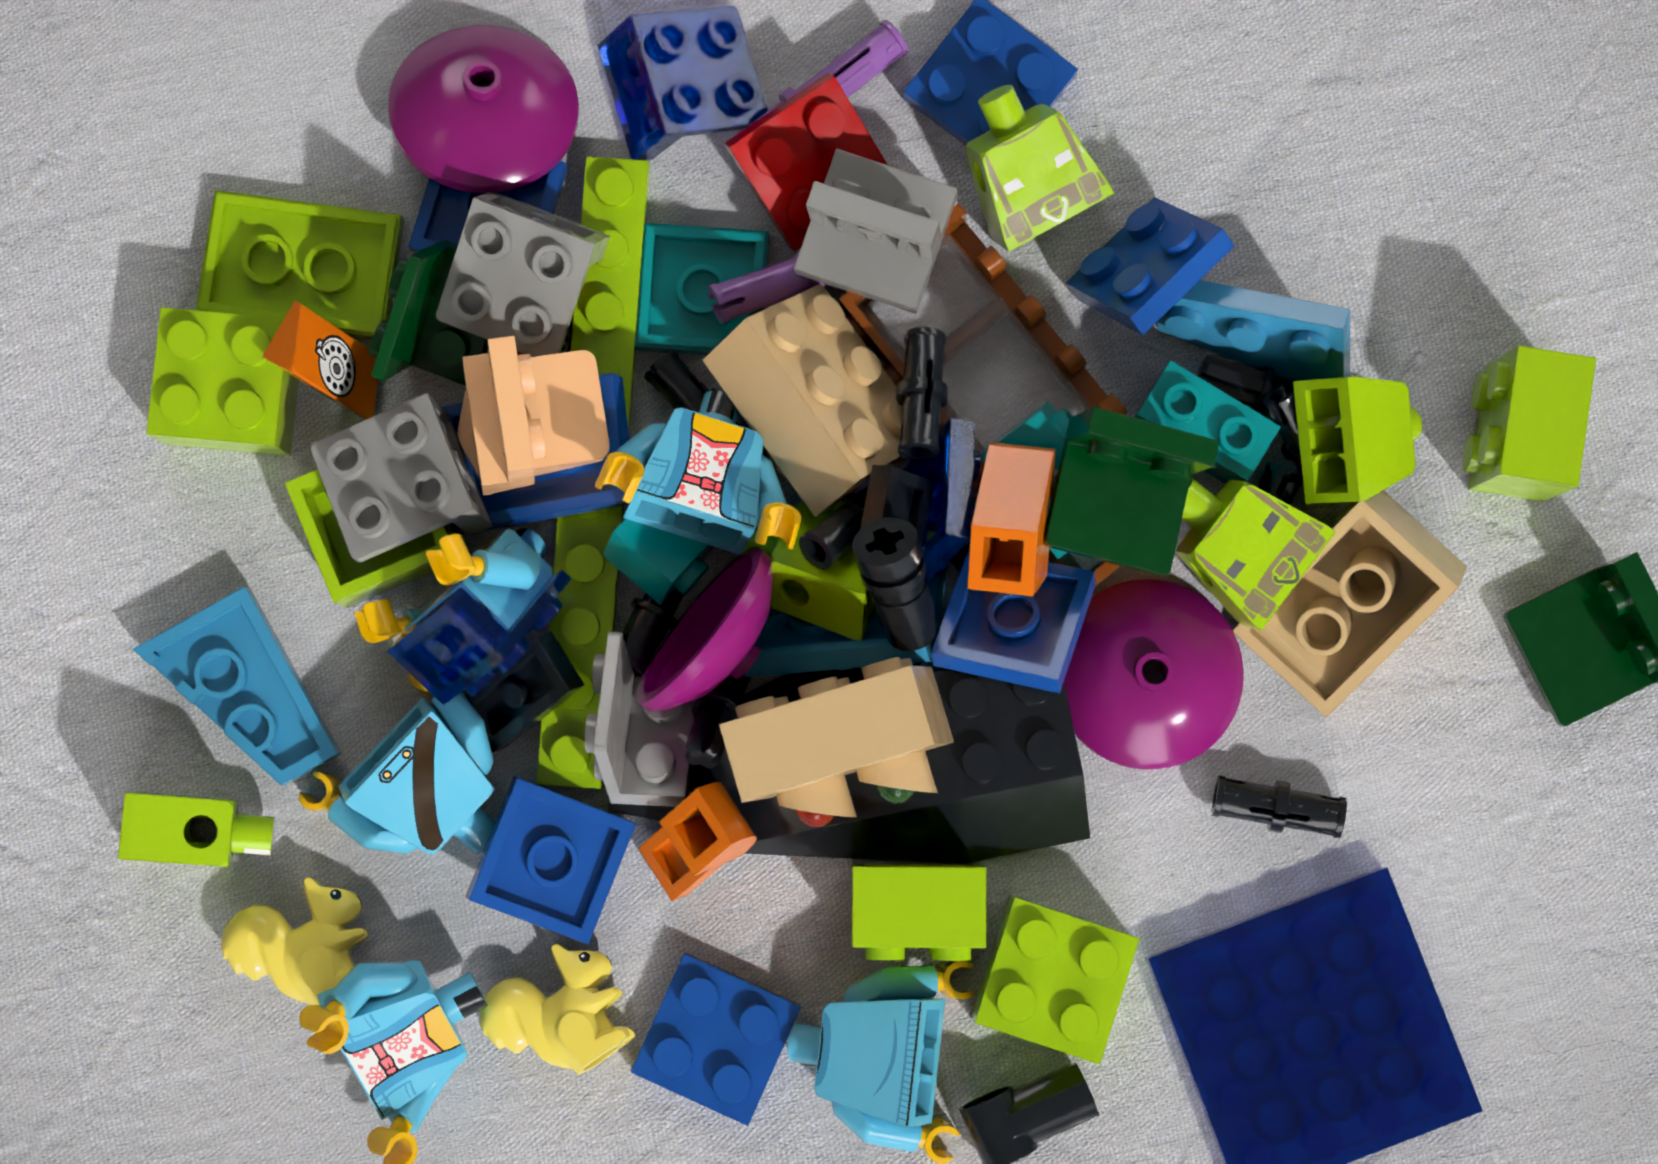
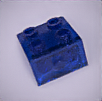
M735 6L632 14L597 44L630 157L633 160H652L684 136L745 129L768 112L739 11Z
M563 569L552 576L508 631L493 618L485 605L473 599L460 587L405 631L387 652L443 705L463 690L474 696L494 677L498 670L504 674L526 653L530 644L524 639L531 632L532 628L536 632L540 631L562 609L564 603L557 596L572 578Z

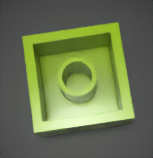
M160 307L146 434L165 445L291 456L299 380L262 357L284 318Z
M1518 345L1486 366L1485 373L1479 372L1477 374L1471 397L1472 409L1479 410L1476 435L1470 434L1468 436L1462 460L1463 471L1470 472L1468 490L1543 502L1579 487L1597 358Z
M318 469L285 482L332 601L346 608L432 573L433 570L425 552L441 549L439 540L444 536L454 534V532H451V525L449 523L366 561L357 562L350 556Z
M851 864L852 948H864L866 960H905V948H929L931 960H971V948H986V867L979 864Z
M1009 895L970 1017L975 1024L1100 1065L1140 938Z

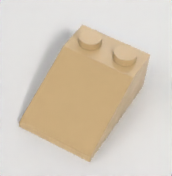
M1384 491L1365 501L1350 502L1328 525L1336 533L1262 631L1243 626L1240 623L1233 628L1234 634L1325 717L1340 705L1460 587L1467 566Z

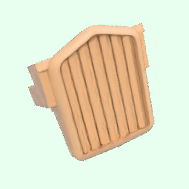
M515 336L487 339L488 353L462 357L466 390L457 438L460 447L481 480L483 496L533 485L535 483V476L596 463L607 457L610 446L597 362L591 352L578 350L531 357L530 353L517 355Z

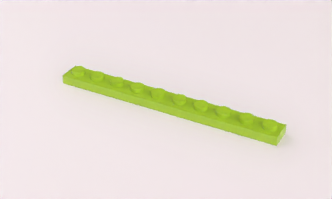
M586 156L581 225L610 235L603 259L589 267L573 316L571 351L587 350L595 356L599 375L614 373L623 377L630 439L636 361L635 335L644 223H646L650 163L647 160ZM624 505L557 518L549 631H552L585 685L541 720L537 785L603 789V780L595 779L594 753H587L585 750V724L588 713H598L600 693H594L592 681L594 658L596 654H605L608 632H615L619 569L603 556V553L613 531L623 522Z

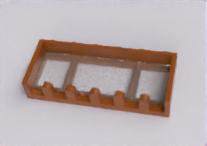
M958 203L953 208L917 314L851 292L843 295L839 302L846 315L845 317L866 346L871 345L884 361L885 365L882 368L896 387L904 379L906 346L904 336L907 334V331L915 327L925 326L939 329L945 333L946 344L944 345L942 382L949 389L947 405L941 408L939 445L942 449L950 443L962 457L965 463L958 468V471L978 495L985 465L979 457L987 445L1046 401L1050 402L1056 412L1064 407L1073 416L1091 407L1126 415L1127 411L1118 398L1112 393L1107 395L1085 369L1087 362L1078 349L1072 344L1067 346L1045 320L1047 314L1033 295L1027 297L1005 271L1006 263L996 249L991 245L986 248L966 223L967 212ZM1056 469L1054 473V483L1056 482L1058 470ZM1049 549L1048 562L1094 571L1096 586L1120 567L1119 565L1069 552L1057 559Z

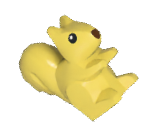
M306 877L303 881V886L312 915L310 921L292 929L280 911L269 905L253 904L238 911L227 922L222 933L221 951L224 959L228 960L230 967L236 974L244 973L252 981L259 980L268 974L279 991L286 996L308 1005L321 1006L317 995L334 988L355 966L350 956V949L369 937V933L363 928L345 929L344 927L352 922L361 912L362 901L357 894L344 888L323 886L317 880Z
M555 943L551 946V952L565 985L547 998L529 980L521 977L505 978L492 986L484 996L488 1006L479 1010V1024L484 1036L488 1037L491 1043L498 1049L507 1048L516 1054L529 1045L545 1062L557 1067L572 1069L579 1075L603 1062L635 1039L636 1035L628 1027H614L607 1016L606 1010L623 995L622 990L616 987L598 990V987L611 974L613 966L609 957L599 951L569 950L565 946Z

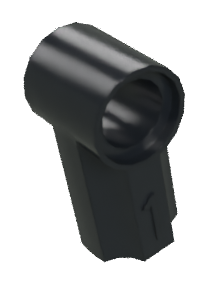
M1076 1062L1015 1089L1012 1086H1006L986 1093L966 1103L959 1109L982 1164L1013 1163L1038 1148L1037 1143L1100 1115L1086 1080Z

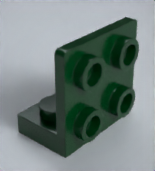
M444 239L411 254L408 260L401 259L398 262L388 288V295L395 298L389 320L383 319L379 323L369 348V355L376 358L371 377L384 382L413 365L466 386L462 357L486 354L488 340L440 322L436 318V312L458 244Z
M1091 407L1069 418L1045 528L1044 545L1157 576L1168 575L1172 568L1191 475L1214 467L1219 441L1097 407Z
M1638 552L1613 559L1504 613V621L1559 726H1568L1653 683H1658V591Z

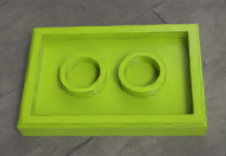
M214 190L196 310L285 318L294 301H297L350 337L372 340L379 323L383 319L388 321L390 317L393 297L388 295V288L392 274L398 264L404 218L399 214Z

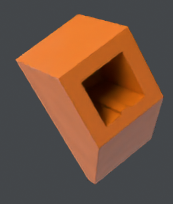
M995 442L989 444L971 524L967 589L1034 596L1047 577L1049 547L1044 545V534L1053 496L1056 449Z

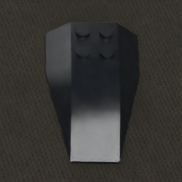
M947 607L942 608L940 626L943 621ZM933 662L913 664L914 666L932 667L954 739L953 743L925 751L938 793L911 791L859 781L857 772L845 775V779L857 817L825 815L779 806L777 796L742 803L726 747L719 764L715 767L707 769L701 764L692 765L690 793L701 786L713 782H721L756 835V842L744 854L967 864L1090 839L1084 775L1064 682L1059 694L936 667L933 665ZM861 668L843 671L827 670L791 673L744 694L741 704L773 696L774 699L787 696L790 703L801 699L798 691L800 686L835 676L837 679L849 677L852 684L864 680Z

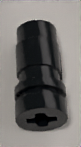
M886 517L874 520L861 528L855 535L852 543L854 557L863 585L871 592L880 625L885 630L888 642L893 648L901 651L922 649L936 637L938 627L934 616L933 600L925 576L927 566L917 530L909 521L901 518Z

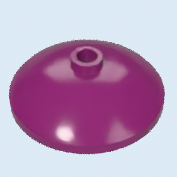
M473 25L440 33L422 43L409 54L393 78L388 98V112L392 134L399 149L418 171L431 180L456 190L473 193H496L528 185L547 174L560 162L570 148L576 134L579 102L577 89L568 68L556 53L532 36L514 29L492 25ZM477 82L492 83L487 87H477L474 85Z
M757 546L744 551L731 561L696 597L679 618L677 626L668 633L647 666L636 691L637 703L648 711L668 710L707 695L730 675L738 680L748 672L761 652V649L755 645V642L762 631L770 611L773 568L771 557Z
M1139 579L1113 585L1091 598L1064 679L1075 736L1098 756L1117 765L1129 768L1161 769L1185 763L1209 749L1229 727L1240 703L1243 691L1244 669L1242 654L1233 630L1219 610L1200 594L1182 585L1156 579ZM1156 660L1162 664L1165 674L1159 684H1151L1144 679L1142 668L1146 661Z

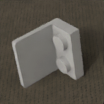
M487 192L474 197L440 299L436 318L440 322L485 339L515 336L517 351L524 354L530 353L532 357L560 353L588 269L603 259L610 235L497 192Z
M428 393L311 445V453L350 556L357 562L366 561L452 522L469 536L493 526L466 456L458 442L449 413Z
M608 632L605 654H596L593 663L594 693H600L598 713H588L585 724V750L587 753H594L595 779L603 780L611 804L676 807L690 793L692 765L686 760L685 755L687 752L686 742L695 720L692 713L694 700L661 711H648L636 702V691L642 677L634 676L622 632Z

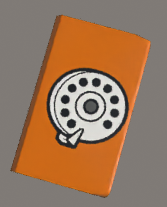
M294 301L262 357L348 411L366 420L373 417L378 379L371 377L376 358L369 355L367 347L301 303Z

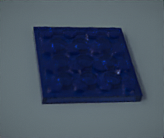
M1380 867L1145 957L1224 1164H1347L1483 1111L1388 867Z

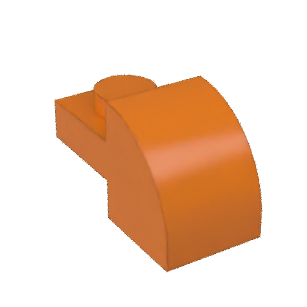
M713 782L694 790L661 819L659 823L662 827L638 849L670 900L675 901L691 893L725 863L741 857L753 846L757 837L721 782Z

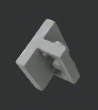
M836 149L824 184L814 181L806 203L811 221L794 266L795 273L917 314L958 197V188Z

